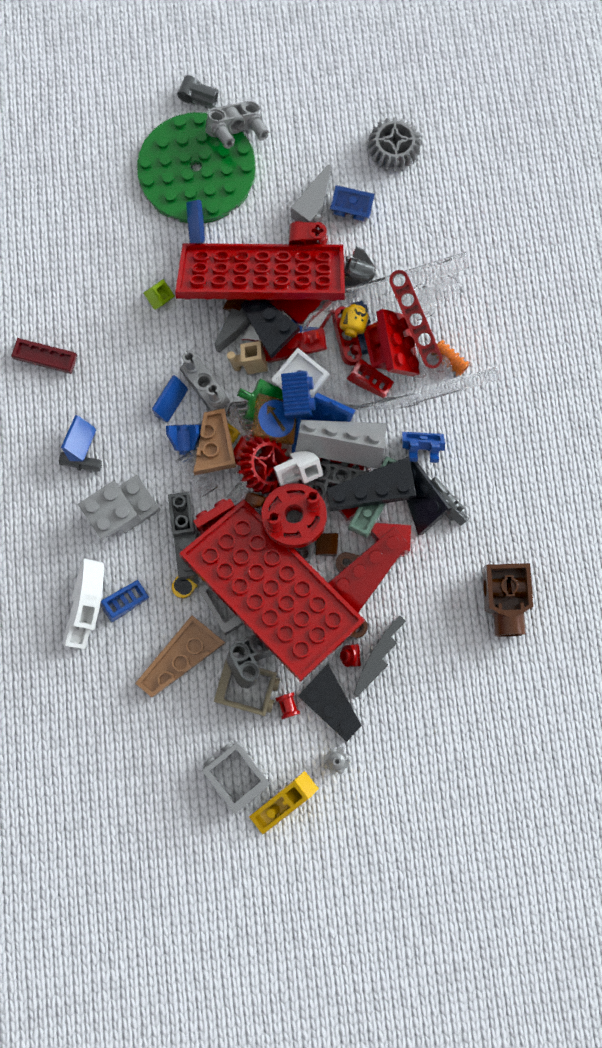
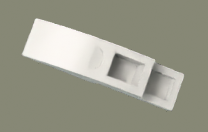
M82 558L71 600L74 602L62 644L65 646L85 649L90 630L95 628L103 588L104 563Z

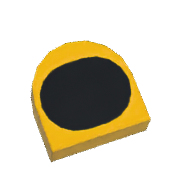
M178 576L172 583V591L175 596L183 599L188 598L198 587L192 580H179Z

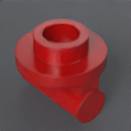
M359 644L345 645L342 648L340 659L344 666H361Z

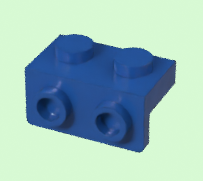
M336 185L330 210L334 211L333 215L345 217V214L353 215L355 220L365 221V218L370 219L375 194Z

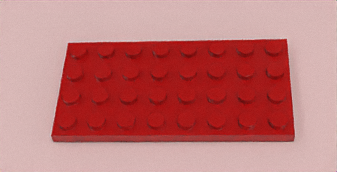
M183 243L175 290L176 299L345 300L344 245Z
M245 499L179 553L180 557L300 682L365 622V619L294 548L283 547L270 539L264 530L261 515Z

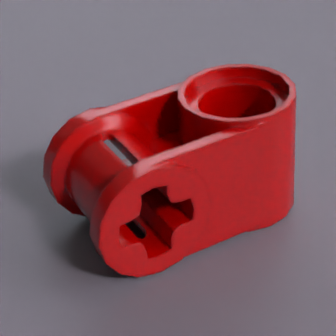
M292 222L290 224L289 244H327L326 226L321 222Z

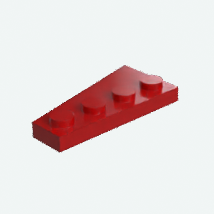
M395 527L391 528L328 583L359 613L404 551L408 542Z

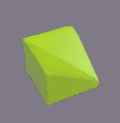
M164 279L143 292L155 310L175 297Z

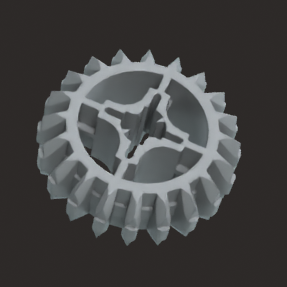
M395 117L392 121L386 118L384 123L379 121L377 127H374L369 135V155L373 157L374 163L379 162V168L385 165L386 170L392 167L395 172L397 167H400L403 171L405 165L410 167L412 162L417 160L418 154H420V134L416 132L415 126L410 127V121L403 123L402 118L399 121H396Z

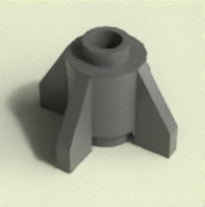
M356 246L352 257L346 256L345 258L346 266L344 273L346 274H344L346 287L367 284L374 279L376 274L374 264L365 250Z

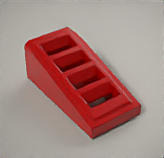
M361 358L346 378L351 383L382 398L386 397L394 381L377 369L372 368L370 364ZM381 382L385 384L382 389L379 388Z

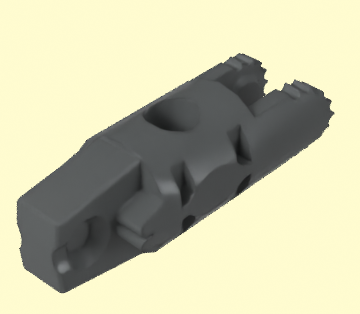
M434 477L431 481L452 508L445 515L450 520L454 519L460 526L464 525L469 520V517L463 512V505L437 477Z

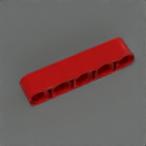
M396 270L389 278L392 290L423 363L428 368H437L443 359L440 349L408 275L403 270ZM397 275L405 276V283L402 286L394 284V278ZM407 294H411L414 298V302L410 306H404L402 303V298ZM414 314L422 316V322L418 326L411 324L410 319ZM423 333L429 334L431 338L430 343L425 346L419 343V336ZM430 353H436L439 356V361L436 365H430L427 362V356Z

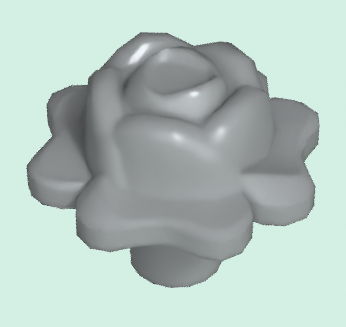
M330 748L329 753L323 756V759L326 761L324 768L329 769L332 775L336 774V772L343 774L345 768L350 765L347 761L349 760V755L345 754L342 748L337 750Z

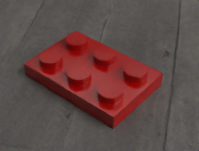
M386 309L377 311L387 372L411 377L419 375V361L416 356L415 341L403 314Z

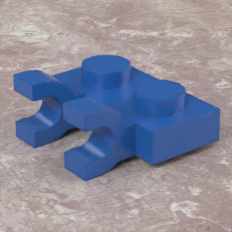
M402 432V448L409 450L410 461L417 462L418 450L422 449L430 451L431 463H439V451H445L444 434Z

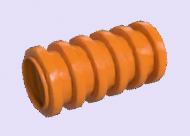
M444 340L438 342L437 345L443 358L442 364L445 363L447 368L450 367L451 372H456L455 375L457 377L462 375L468 368L469 361L465 362V358L460 357L459 353H455L454 348L450 349V345H446ZM431 353L433 356L436 355V359L439 360V356L436 353Z

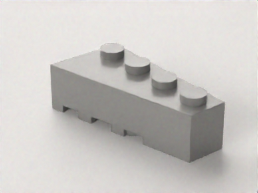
M301 420L295 452L308 451L314 453L319 458L380 468L385 449L386 423Z

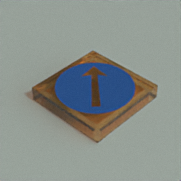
M258 394L251 436L292 445L294 443L297 419H286L284 416L283 399Z

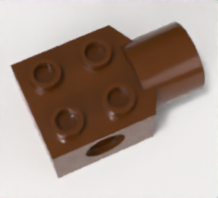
M530 563L485 565L482 568L485 612L493 615L495 636L512 637L526 635L524 612L534 607Z

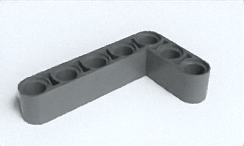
M320 461L322 470L327 474L324 477L308 482V486L322 492L321 497L325 501L327 488L343 483L336 479L338 474H344L347 477L346 481L368 472ZM315 542L308 546L294 549L296 551L305 550L308 553L305 560L309 563Z

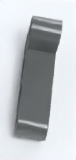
M252 635L232 644L226 660L238 685L242 688H250L255 684L260 672L256 661L273 655V653L256 635ZM253 645L261 646L262 650L255 649ZM233 653H240L243 658H236ZM243 672L251 673L252 678H246Z

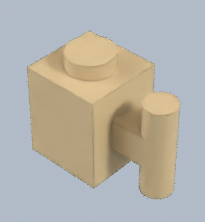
M261 341L240 344V355H235L232 351L227 353V358L235 371L241 370V366H244L248 375L268 371L265 351Z

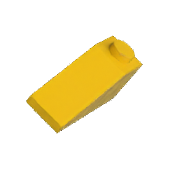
M304 771L252 813L249 818L263 835L306 802L319 788Z

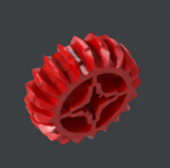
M258 436L248 440L246 445L240 448L242 453L237 455L241 459L236 464L241 467V470L237 473L243 475L241 481H247L246 487L252 488L253 492L266 494L280 487L273 467L286 462L290 457L285 455L287 449H281L282 443L276 442V438ZM259 449H262V452L259 454L258 457H256L255 455ZM272 473V477L269 481H266L267 477Z

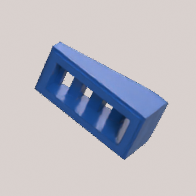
M136 580L101 600L100 606L112 623L149 599V596L140 582ZM134 588L140 596L138 599L131 591ZM126 593L132 600L131 603H129L126 597L124 596ZM119 598L124 604V607L122 608L117 602V599ZM112 603L117 611L113 612L109 605Z

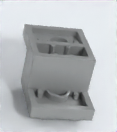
M137 474L120 486L114 480L78 503L102 541L120 529L127 533L160 511V508Z

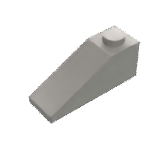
M329 164L291 206V218L295 221L321 222L331 177V166Z

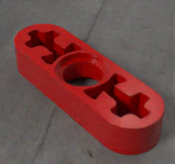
M341 306L335 310L332 321L342 361L346 365L353 366L362 357V351L358 335L357 337H352V340L349 341L342 337V332L345 331L339 326L341 317L338 316L342 314L346 307ZM350 350L352 355H356L354 359H352V356H348Z

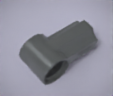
M186 75L180 85L177 96L185 103L195 101L214 107L218 101L219 90L201 84L198 79L191 75Z

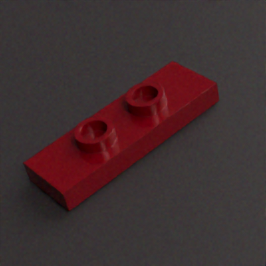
M17 338L11 355L12 359L69 374H72L78 356L75 352Z

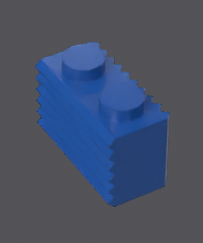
M307 371L281 374L284 416L286 419L312 417V411L316 410L315 398H311L310 390L314 389L313 377H309Z

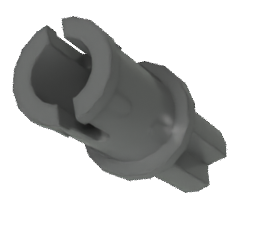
M61 452L59 456V465L74 467L79 471L85 469L99 472L102 468V461L99 459L85 457L83 461H69L64 452Z

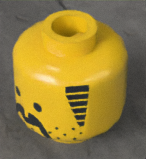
M351 304L343 310L339 326L345 331V335L357 337V335L363 334L366 331L369 315L364 307Z

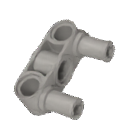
M253 101L228 104L208 111L205 131L212 137H218L226 149L234 145L235 139L231 134L253 130L260 141L265 140L269 134L259 114L260 107Z
M191 350L186 351L187 356L183 353L182 359L184 363L179 368L210 411H214L229 404L230 400L199 357ZM202 383H209L206 387H200Z

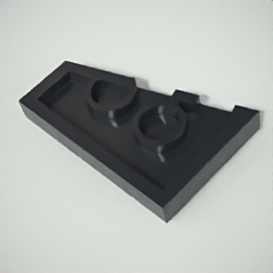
M246 299L241 304L243 312L271 359L300 331V327L266 299Z
M410 461L416 499L407 500L417 533L418 535H423L452 508L419 463Z
M327 664L298 697L347 742L362 725L330 666Z

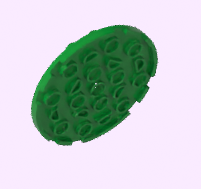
M185 113L164 121L147 136L138 155L137 175L146 199L149 200L158 212L166 217L177 219L181 223L188 224L186 203L195 200L202 202L204 224L228 216L231 211L244 203L255 181V156L248 138L243 132L231 134L235 139L234 145L226 149L218 137H212L206 133L205 127L208 113ZM195 163L202 166L199 171L191 169Z

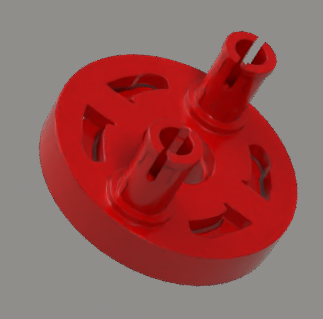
M299 483L285 484L273 490L264 501L261 512L262 523L267 535L278 545L287 548H302L315 542L323 533L327 522V509L323 498L317 490ZM296 510L303 515V518L297 523H290L287 521L286 516L290 511Z

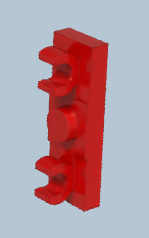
M319 328L297 333L272 359L264 347L266 362L272 363L288 359L297 348L306 355L327 350L325 330Z

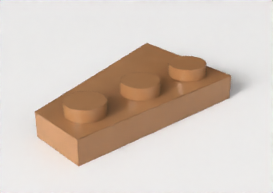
M225 408L204 412L200 442L193 470L194 476L236 467Z

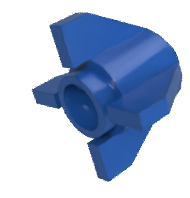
M202 424L166 426V435L174 447V451H179V455L192 454L191 450H196V445L200 439Z

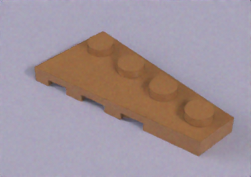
M191 615L135 684L153 698L223 646L225 642Z

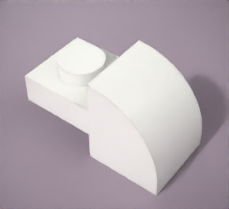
M308 451L291 453V460L273 467L280 486L294 483L300 479L305 484L323 476L319 458L314 453Z

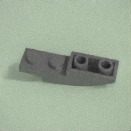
M189 492L169 494L168 501L179 580L197 578L199 576L179 555L182 550L197 539Z

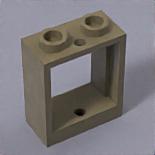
M225 660L214 702L266 716L267 712L271 713L274 700L271 699L273 691L277 692L280 678H276V672L259 668L260 675L270 677L262 709L226 700L232 672L227 664V660Z

